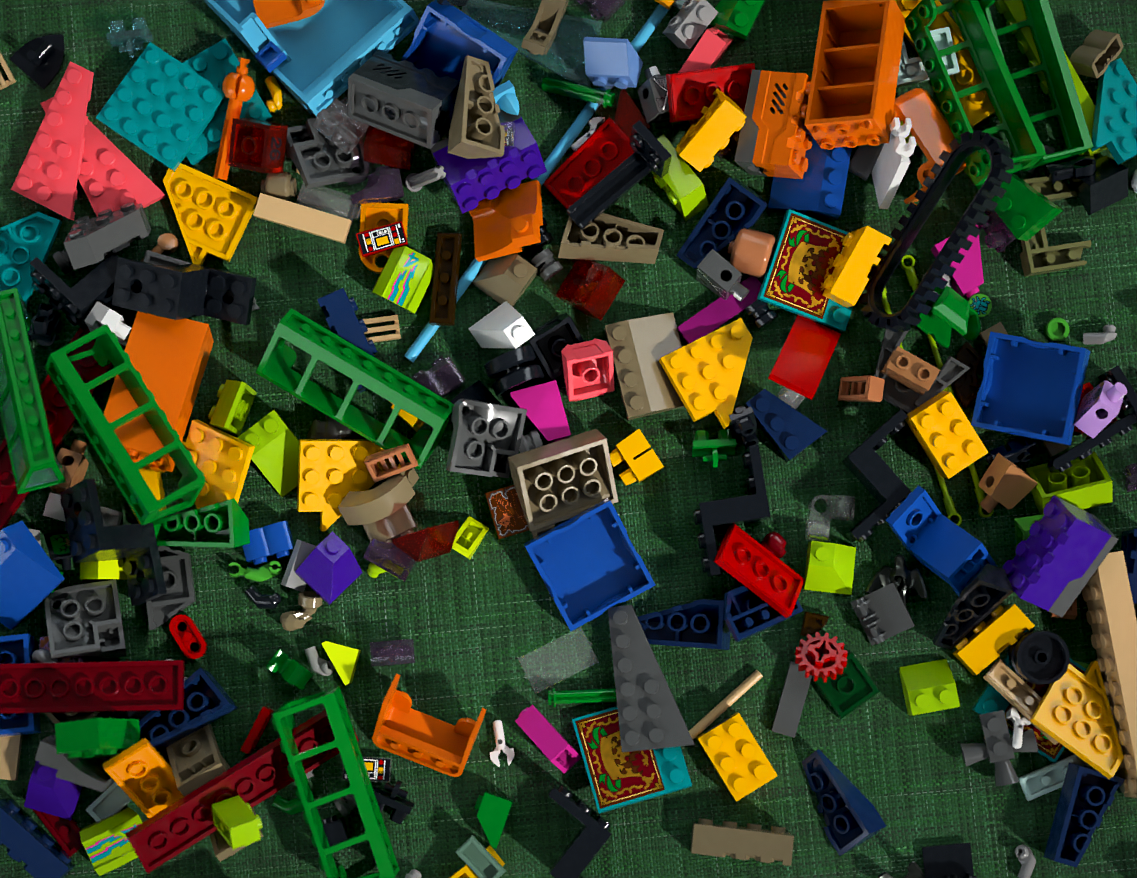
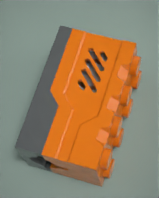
M752 70L744 114L747 117L745 124L740 130L734 160L748 174L803 179L804 172L808 169V159L805 158V154L808 149H811L813 143L812 135H809L810 132L804 125L811 78L806 73Z

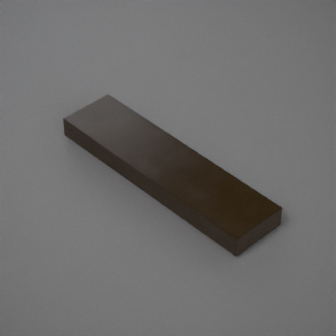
M437 233L430 325L454 326L462 243L461 233Z

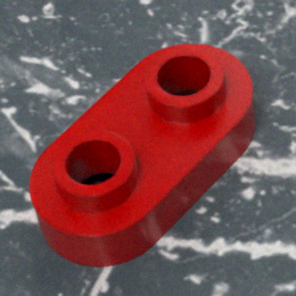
M187 615L173 617L169 624V630L184 655L190 659L203 657L207 652V642L193 619ZM182 622H185L187 625L185 631L179 629V625ZM195 642L199 644V650L196 652L192 650V644Z

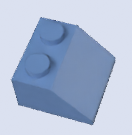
M584 37L585 73L594 86L600 88L615 86L620 89L637 87L643 62L628 39Z

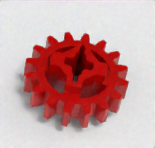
M816 632L815 637L808 634L806 641L802 639L799 641V647H796L795 663L799 664V672L805 670L806 678L812 675L815 682L818 678H822L823 682H827V677L830 676L835 680L837 673L843 674L844 667L847 666L848 651L844 650L843 642L837 644V636L830 639L829 633L826 632L824 637H822L819 632Z

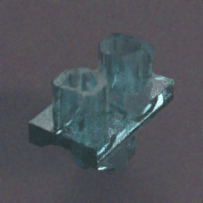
M143 17L132 19L133 30L126 31L123 21H111L110 33H106L107 41H110L112 47L119 46L120 52L128 51L130 58L136 57V50L144 49V42L154 41L153 34Z

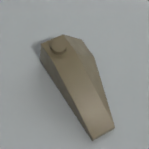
M469 55L465 57L449 129L447 153L467 159L502 157L505 147L504 125L501 126L498 116L500 108L499 104L495 103L493 95L495 87L489 62Z

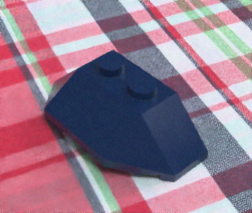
M744 585L724 594V620L735 642L747 639L804 611L797 599L792 615L785 618Z

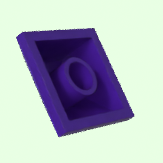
M333 531L315 547L295 571L329 605L363 573L350 547Z
M36 761L29 780L24 807L72 820L83 786L57 778V769L41 765L39 761Z

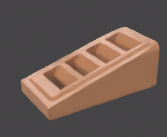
M871 375L841 377L838 401L881 402L885 380Z
M408 443L366 456L364 461L374 483L418 466V462ZM402 452L406 453L410 462L405 463L401 455ZM393 456H397L400 465L396 464ZM385 459H389L392 467H388ZM377 462H381L383 470H380Z

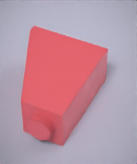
M717 27L707 29L679 72L714 68L734 39Z

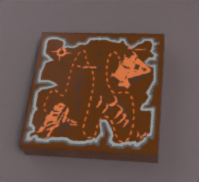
M514 485L485 493L498 539L529 531Z

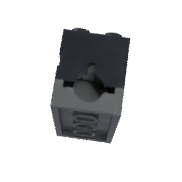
M377 50L369 60L348 77V117L431 149L450 129L460 81L449 76L438 77L433 70L428 68L417 69L412 62L406 60L398 62L391 54Z

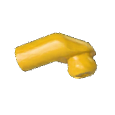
M269 76L265 79V83L273 99L267 100L266 105L270 112H274L277 109L279 111L283 106L282 90L276 77Z

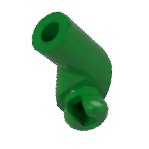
M277 795L272 806L289 815L304 811L302 801H299L297 798L289 801Z

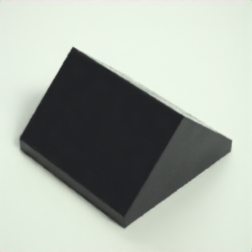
M1103 156L1096 160V172L1092 176L1077 179L1075 177L1069 178L1088 216L1128 197V168L1122 164L1118 165L1115 160L1108 156Z

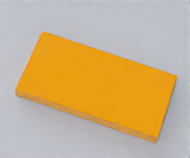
M146 738L103 763L104 770L148 818H151L184 797L177 788L171 766Z

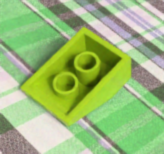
M226 380V383L221 384L218 390L217 397H219L217 405L213 406L210 410L208 419L211 421L209 424L240 436L257 392L244 382Z
M273 410L237 438L255 446L251 460L283 498L298 486L299 440L281 416Z

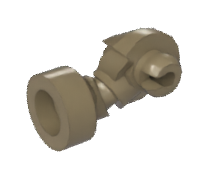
M315 591L300 592L298 604L303 609L301 611L282 613L280 622L283 629L294 631L303 628L306 622L313 618L312 615L315 614L317 608L322 606L323 599Z

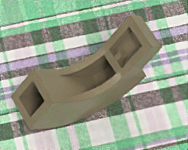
M541 0L535 20L523 38L521 47L534 55L547 54L558 32L569 0Z
M411 468L389 477L384 483L373 489L349 491L339 504L338 509L347 525H364L384 519L401 509L416 494L412 487L419 479V476L415 469Z

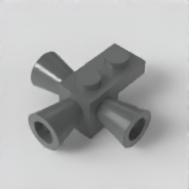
M1003 709L979 714L984 743H960L965 767L988 758L990 763L995 762V786L1019 782L1010 759L1015 758L1014 752H1038L1033 729L1031 728L1023 732L1022 747L1015 749L1012 747L1013 737L1009 735Z

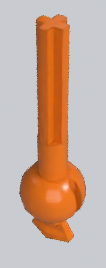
M238 57L240 64L236 67V72L229 73L222 83V91L224 96L229 98L213 176V178L222 180L228 179L242 104L249 101L255 92L253 78L247 75L248 68L246 66L250 63V59Z

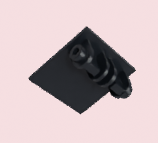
M970 843L922 847L925 878H977L974 876Z

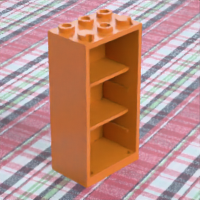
M895 0L823 1L804 124L821 149L831 150L837 147L854 148L860 145L877 146L889 143L891 132L889 125L893 117L906 20Z
M137 311L124 351L128 353L132 365L141 374L144 384L153 393L156 403L166 413L168 422L178 432L182 442L214 343L209 324L190 319L173 320ZM119 374L115 377L103 413L110 423L139 408ZM144 413L114 430L133 462H138L164 447ZM169 453L146 466L151 467L156 472L165 473V471L173 472L175 463Z

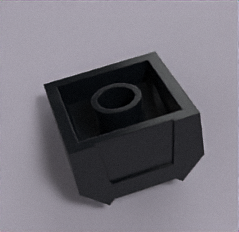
M567 313L557 315L555 318L532 330L535 335L527 340L551 381H564L561 355L563 348L567 344L572 345L584 342Z

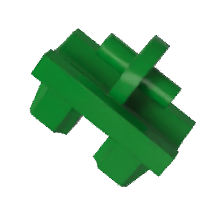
M730 429L719 430L717 433L718 439L709 440L708 431L697 430L692 443V457H703V462L712 461V468H718V461H727V456L735 455L736 439L732 438Z

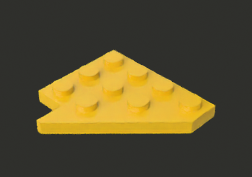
M180 163L175 172L168 169L163 183L192 262L203 265L207 254H211L229 263L256 208L258 197Z
M742 318L659 359L662 368L693 422L714 412L723 429H726L730 424L729 415L733 413L753 339Z
M198 419L192 420L187 439L183 438L182 444L190 451L194 463L203 472L206 480L195 500L197 509L230 499H235L238 503L255 446Z
M299 439L297 511L320 512V530L326 531L342 516L338 506L349 491H367L375 484L364 461L366 456L384 451V449L368 439ZM385 459L388 467H392L389 459ZM377 462L380 470H383L381 462Z
M1095 660L1091 662L1084 674L1069 664L1067 672L1059 680L1050 684L1030 721L1110 779L1114 777L1124 756L1098 662Z

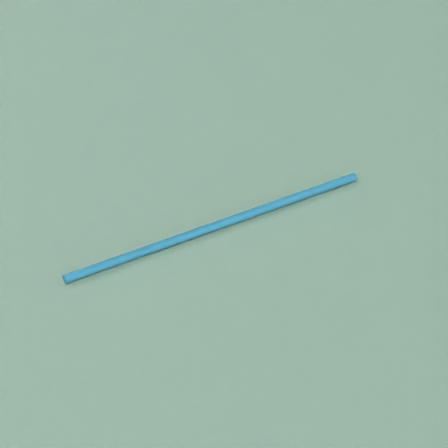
M660 4L631 42L637 54L669 11ZM614 86L598 87V89L606 91L607 89L611 90ZM588 101L545 160L544 165L547 172L537 178H533L531 181L538 180L541 186L601 104ZM474 258L458 280L456 303L487 260L478 262ZM428 322L404 357L414 363L440 326L430 325Z

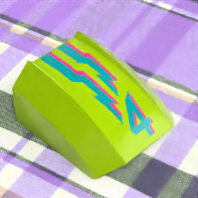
M407 246L393 248L371 293L385 298L406 311L415 314L434 275L432 260Z
M129 807L82 828L79 832L81 842L94 870L99 876L137 858L125 833L141 824L142 820L139 814Z

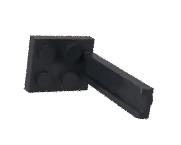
M640 120L632 126L629 143L635 153L566 210V214L581 230L651 171L655 172L660 178L668 173L672 155Z
M1119 365L1101 374L1098 378L1100 380L1099 384L1104 380L1109 381L1113 385L1120 382L1127 388V394L1123 398L1118 413L1123 418L1103 429L1093 439L1090 437L1051 460L1047 465L1050 472L1057 469L1060 473L1072 466L1070 461L1077 457L1080 460L1092 454L1091 449L1099 445L1102 448L1113 441L1111 437L1119 433L1122 436L1133 429L1131 425L1137 422V394Z

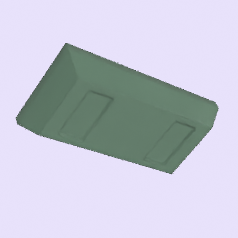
M473 835L455 851L479 878H500L506 872Z

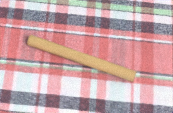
M756 669L689 730L692 739L694 740L763 677L762 674Z

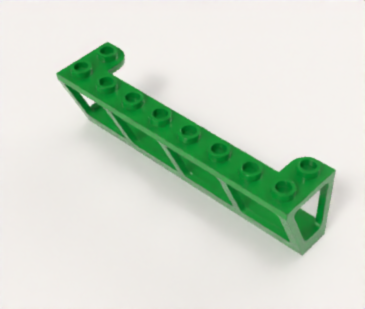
M922 0L905 18V24L954 138L961 141L960 134L967 131L973 134L959 98L985 90L1000 125L983 130V132L991 135L1004 132L1015 156L1011 159H1013V163H1018L1014 165L1013 169L1006 170V172L1012 174L1034 166L1046 153L979 1L953 0L950 3L936 7L934 2L936 0ZM951 11L964 42L938 51L928 27L934 22L938 14ZM967 49L982 83L956 92L941 57ZM977 150L964 160L975 186L985 182L991 166L989 153L986 150Z
M978 0L1001 53L1002 49L998 36L1024 27L1030 28L1041 64L1012 73L1011 76L1015 80L1040 71L1044 73L1054 109L1031 116L1030 119L1034 123L1057 116L1066 143V150L1047 154L1034 166L1023 169L1022 172L1082 154L1093 148L1049 1L1021 0L1027 20L995 30L989 7L994 4L995 0Z
M292 308L278 323L256 370V374L384 450L408 443L418 462V466L415 467L418 470L422 468L441 442L451 419L454 406L453 403ZM285 340L311 355L312 358L303 376L290 369L297 357L295 351L284 344ZM318 360L353 380L344 400L309 380ZM359 385L368 388L394 404V409L386 424L379 422L350 404ZM403 409L432 426L433 431L420 430L410 440L391 429L400 410ZM402 452L401 455L406 463L410 462L406 453Z
M103 325L51 353L44 367L141 525L143 526L191 507L206 483L205 476L194 463L190 451L180 441L178 432L168 422L166 413L156 403L153 393L144 384L141 374L136 371L128 353L122 349L116 334L110 330L108 325ZM97 338L92 349L69 357L66 355ZM93 355L100 366H107L111 362L115 367L94 380L84 383L71 362ZM119 374L139 408L110 423L89 390ZM144 413L164 447L138 462H133L114 430ZM169 453L182 474L178 484L179 490L161 500H157L140 474L139 469ZM180 497H182V499L184 500V502L159 511L161 508L179 499Z
M340 687L285 702L273 714L272 723L275 731L279 732L281 738L280 748L282 753L287 756L289 762L288 772L290 777L295 780L297 786L295 788L296 796L299 801H302L304 807L303 817L306 824L310 825L312 831L311 841L313 846L318 849L321 870H325L327 878H348L343 865L336 866L332 853L368 840L379 872L357 878H395L400 869ZM323 704L335 740L299 753L291 731L295 726L294 713ZM337 747L350 782V787L314 800L301 760ZM348 794H353L365 833L329 846L317 806Z

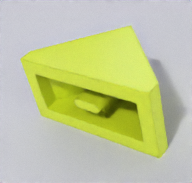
M469 516L448 546L470 560L489 528Z
M123 559L81 562L80 580H127L123 569Z
M329 641L321 643L344 685L351 684L361 650Z

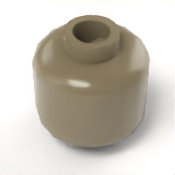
M272 171L267 174L266 179L261 181V193L286 201H290L292 197L296 196V178H292L289 172Z

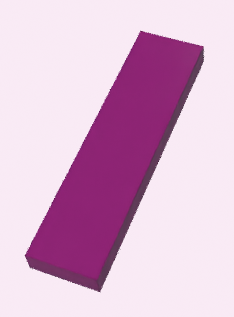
M750 276L740 283L749 290V293L741 302L733 295H730L727 300L720 297L678 326L677 329L687 344L715 331L758 300L757 297L762 285L758 278Z

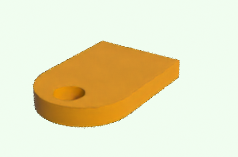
M361 202L360 232L402 221L407 238L409 205ZM359 247V256L365 267L374 273L381 274L383 268L377 267L375 261L379 256L389 258L392 250L363 258Z

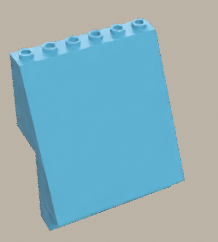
M204 0L254 55L270 41L286 55L287 58L271 73L310 115L313 113L316 117L348 89V77L369 60L377 50L388 53L413 31L420 22L413 8L403 0H325L324 6L316 14L302 20L267 29L256 15L253 0Z

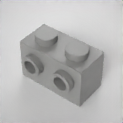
M686 0L678 14L670 20L663 34L678 48L690 49L719 12L706 0Z

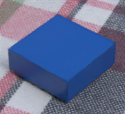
M272 41L254 55L255 59L269 73L287 58Z

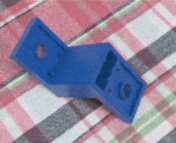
M919 485L913 492L908 494L901 505L892 511L886 519V522L910 555L950 584L958 597L969 580L980 568L987 563L997 566L984 545L942 515L926 490Z

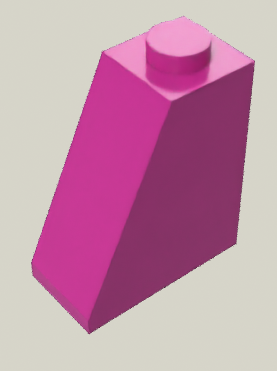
M969 235L967 239L973 243L968 251L963 248L959 250L964 255L960 264L954 261L951 263L956 268L951 277V285L954 291L961 296L966 295L967 298L980 291L978 287L984 283L979 235L977 238ZM948 238L932 247L931 251L935 258Z
M556 380L510 392L512 401L517 407L527 409V419L548 444L571 437Z
M533 704L520 712L515 722L543 754L564 774L582 758Z

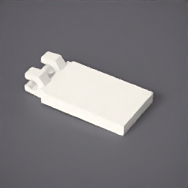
M894 117L889 125L891 131L889 143H884L871 172L879 209H889L909 167V157L913 154L916 147L915 137L910 136L907 144L905 141L912 127L910 118H905V123L900 126L899 118Z

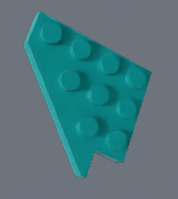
M1121 58L1111 62L1107 70L1098 79L1092 131L1093 148H1091L1093 152L1106 145L1118 165L1137 155V83Z

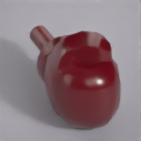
M769 532L760 543L779 559L786 553V541L777 532Z

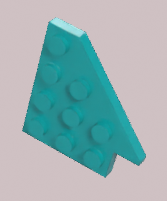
M37 212L0 228V291L17 288L26 307L34 290L32 277L30 276V262L37 257L45 264L62 224L60 220Z

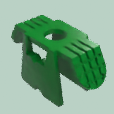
M948 286L944 289L936 287L934 291L940 295L936 302L927 300L926 303L932 308L927 315L919 313L922 321L917 327L926 334H930L935 341L945 348L950 346L951 328L960 333L966 340L976 339L980 333L981 324L978 313L970 307L969 301Z

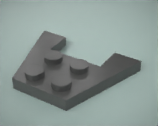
M885 330L874 376L885 380L882 399L896 408L902 409L906 414L943 391L970 369L952 356H949L940 369L930 390L926 391L922 396L881 373L890 354L900 346L909 331L902 332L898 330L897 333Z

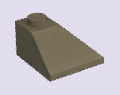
M515 253L489 259L472 284L500 305L507 301L513 307L538 272L536 267Z

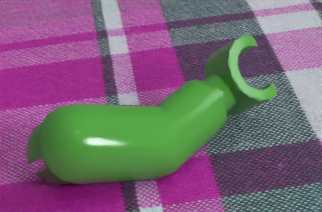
M275 560L258 568H244L236 562L229 564L231 567L236 566L239 568L238 573H229V576L236 578L241 575L245 576L246 579L263 582L277 576L282 571L280 562Z

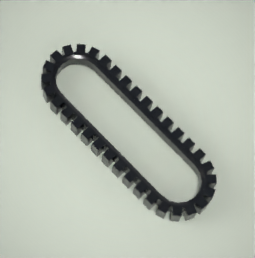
M974 130L973 134L967 131L960 134L961 141L954 138L949 143L952 149L951 153L945 150L942 151L939 158L944 161L943 165L934 164L931 171L936 174L935 178L926 177L922 184L928 187L926 192L920 189L917 191L914 197L920 200L918 205L910 202L906 210L912 213L911 216L902 215L898 223L904 226L903 229H893L890 235L896 240L894 243L890 242L889 246L887 244L883 245L882 248L887 251L886 256L879 253L877 256L881 259L878 263L879 267L872 266L869 272V276L872 278L864 288L867 293L860 295V303L866 305L861 310L863 315L869 318L868 321L871 324L890 332L898 333V330L905 332L910 330V324L917 326L922 321L918 315L919 312L925 315L929 313L932 307L926 303L927 300L936 302L940 294L934 291L935 288L944 289L948 281L942 278L943 275L946 274L952 277L956 270L951 265L952 261L961 263L964 255L959 250L961 248L967 251L970 249L973 243L967 239L968 236L971 235L977 238L981 229L975 225L977 222L986 224L989 216L984 211L986 209L995 210L998 203L992 200L993 197L1002 198L1007 191L1001 187L1002 182L1009 184L1013 175L1006 172V170L1014 168L1013 159L1008 157L1012 153L1009 147L1004 145V142L983 131ZM977 150H986L991 160L987 179L908 303L899 312L887 314L882 305V292L886 283L964 160Z

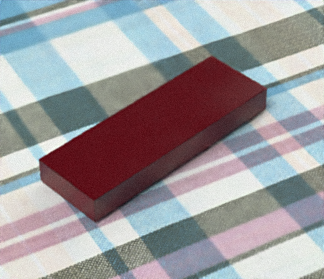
M34 810L69 857L84 847L79 833L81 828L73 818L68 820Z

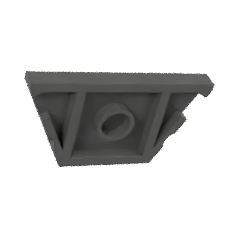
M158 546L167 593L146 602L149 630L157 629L196 602L191 556L189 553L168 546Z

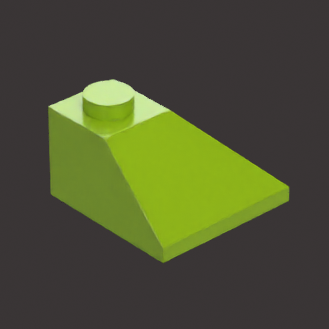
M818 541L808 542L803 590L852 595L856 547Z

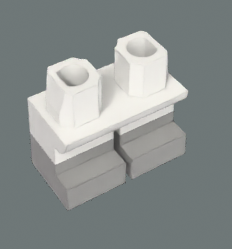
M97 301L84 320L90 332L107 324L110 330L116 334L118 342L126 346L132 328L126 324L122 315Z

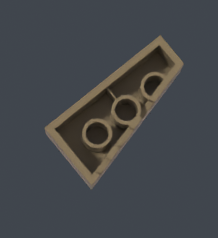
M605 213L600 214L581 230L569 217L561 241L558 258L655 264L664 230Z
M699 818L698 822H693L690 852L716 857L728 855L730 858L740 860L755 858L756 861L771 863L775 860L782 861V865L791 866L794 836L789 832H785L786 827L771 826V830L761 829L762 825L747 823L746 828L737 827V822L723 821V825L713 824L712 819Z

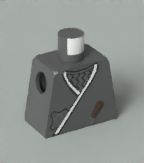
M652 66L644 71L647 80L638 89L647 124L670 120L666 75L661 76L657 66Z
M712 249L697 266L696 280L722 299L727 300L730 295H733L741 302L749 293V290L740 284L742 274L715 250Z

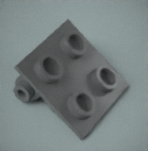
M894 582L850 602L871 645H877L885 641V639L915 626Z

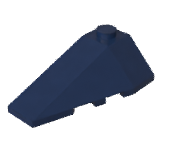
M700 599L638 617L649 644L720 650L730 649L731 632L724 620V600Z

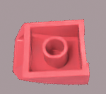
M594 338L586 342L572 345L567 344L561 351L562 365L569 401L585 400L615 391L613 350L607 341Z

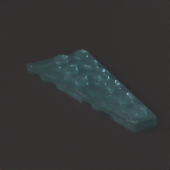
M469 0L465 6H462V12L518 49L517 53L575 84L590 87L591 81L585 73L583 40L584 37H599L602 21L564 15L548 53L534 55L529 53L527 49L522 48L521 45L523 38L535 20L538 10L485 0Z

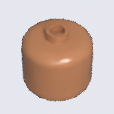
M750 228L741 229L736 239L731 241L728 247V253L731 254L730 264L740 273L763 278L775 246V237Z

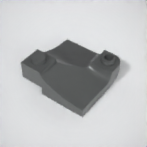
M348 112L307 119L305 125L283 128L280 139L287 158H291L297 167L306 189L339 182H348L351 185L361 183L367 178L369 173L367 152L355 120L348 117Z
M459 399L453 406L450 420L453 423V433L446 470L487 477L509 478L510 466L508 457L519 454L527 409L473 399ZM465 406L466 411L462 414V408Z
M116 579L61 588L46 598L44 605L51 660L69 657H98L104 660L127 656ZM56 605H61L60 609L58 610L54 609V607Z
M56 735L47 736L40 741L35 760L39 761L41 765L57 769V778L100 792H104L115 782L104 770L103 763L116 755H110L111 757L67 758V754L56 753Z

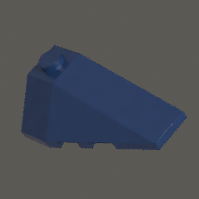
M729 177L676 256L694 269H697V266L712 249L718 253L736 239L741 229L752 227L768 204L756 192L738 179Z
M819 749L802 761L810 788L816 793L819 805H817L818 812L823 814L827 825L824 827V830L839 856L855 848L886 827L874 805Z

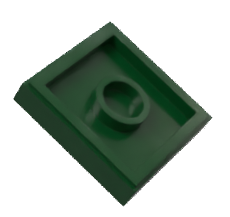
M852 652L847 654V666L844 667L843 674L837 673L835 680L830 676L827 677V682H823L822 678H818L816 682L812 679L839 719H842L880 692Z

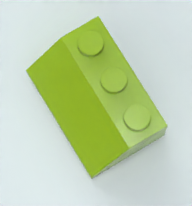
M1095 451L1082 460L1077 457L1070 461L1072 466L1061 473L1058 469L1050 472L1047 466L1048 463L1026 468V473L1038 483L1031 491L1040 514H1044V507L1053 495L1080 509L1113 502L1112 479Z

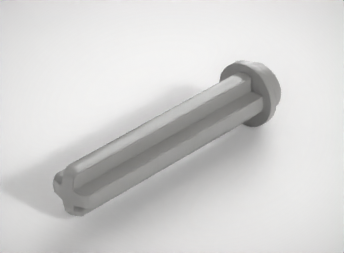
M440 165L419 174H409L405 179L407 189L411 192H417L424 185L445 178L444 167Z

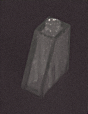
M304 182L296 204L352 221L351 225L354 219L359 218L362 208L357 197L323 186L306 189Z

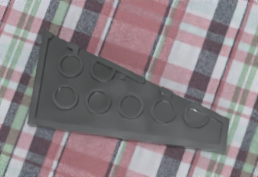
M625 605L608 608L622 752L695 745L633 606Z

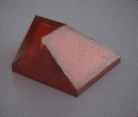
M457 520L425 528L392 539L396 547L416 562L427 560L451 552L459 523Z

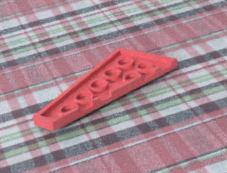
M71 61L11 190L70 220H74V202L78 195L76 187L78 176L81 173L85 143L83 135L88 120L86 116L87 105L91 98L94 73Z
M53 97L40 103L45 114ZM89 119L87 120V126L85 125L83 135L85 143L81 173L78 176V180L96 216L104 210L111 209L112 212L120 210L122 205L131 202L134 205L142 203L143 208L167 197Z

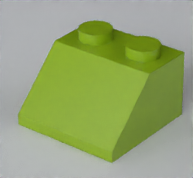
M947 659L898 667L908 715L913 716L960 707L956 683Z

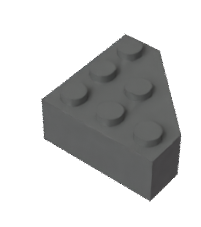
M133 202L122 205L120 210L114 212L108 209L98 213L97 217L90 219L89 216H85L75 220L76 223H74L64 241V246L74 270L100 262L105 259L104 257L109 254L110 250L113 253L119 252L130 246V243L135 241V237L141 240L149 236L151 227L142 203L134 205Z

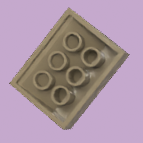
M673 312L605 325L604 331L607 342L613 350V365L627 421L685 407L659 362L661 357L682 347Z
M597 429L508 457L512 480L530 531L572 518L607 498L611 500L612 504L619 502L607 438Z

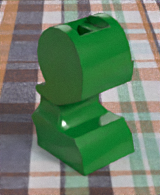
M278 648L266 665L267 669L274 673L279 672L284 680L302 691L305 689L304 686L309 679L314 676L309 669L300 664L296 659H291L281 648Z

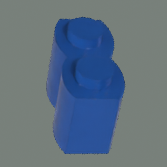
M288 521L250 530V543L242 545L246 561L253 562L254 565L268 562L267 557L276 555L277 559L291 555L290 551L294 549Z

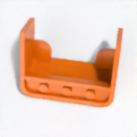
M914 88L895 98L892 120L894 117H897L900 122L903 121L905 123V118L911 119L912 127L910 133L915 137L916 143L928 159L917 171V178L923 186L920 190L926 192L928 187L922 183L927 176L935 178L936 174L931 169L935 163L943 165L944 161L939 158L943 150L949 153L952 152L949 143L954 139V135L951 132L948 121L928 91L923 88ZM965 161L962 163L956 174H958L960 171L967 167ZM917 192L906 198L904 202L906 204L917 202L918 199L914 197Z
M396 674L382 703L372 737L373 743L383 750L448 776H461L487 709L482 708L477 721L471 718H460L456 725H452L412 709V699L404 691L396 690L401 676Z

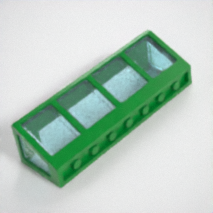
M12 288L0 291V413L16 489L19 495L67 481L63 467L55 457L28 335L31 326L30 313L18 289Z

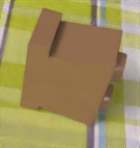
M899 346L895 351H892L881 370V373L922 396L926 391L930 390L940 372V369Z

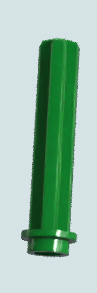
M548 77L543 78L541 83L543 91L602 104L604 108L611 107L615 98V93L611 92L610 89L604 91Z
M552 688V690L548 691V705H553V707H556V704L617 702L616 688L555 691V688Z

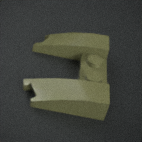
M1047 176L1024 180L1051 202L1078 196L1076 191H1071L1063 180L1055 181L1054 184L1050 183ZM1043 227L1028 241L1021 240L1023 252L1020 254L1024 277L1086 265L1087 261H1081L1080 259L1083 248H1091V240L1049 247L1045 227Z

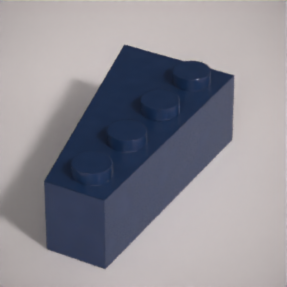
M344 288L317 299L331 331L374 357V354L377 353L376 347L372 339L367 341L364 333L368 329L363 318L357 319L354 311L359 309L354 298L348 299ZM362 385L358 386L359 393L368 390V388Z
M200 667L184 681V710L149 712L139 721L140 740L146 738L158 752L238 709V707L212 674Z
M1069 763L1044 857L1077 868L1092 840V834L1096 827L1099 828L1104 812L1112 804L1116 790L1119 786L1121 787L1125 779L1116 776L1108 779L1096 770Z
M7 798L0 800V845L7 847V854L17 862L21 863L23 861L26 863L24 869L34 878H64L74 867L71 863L72 858L65 851H59L54 846L55 841L48 834H42L36 828L38 824L31 817H25L19 811L21 808L14 800H8Z

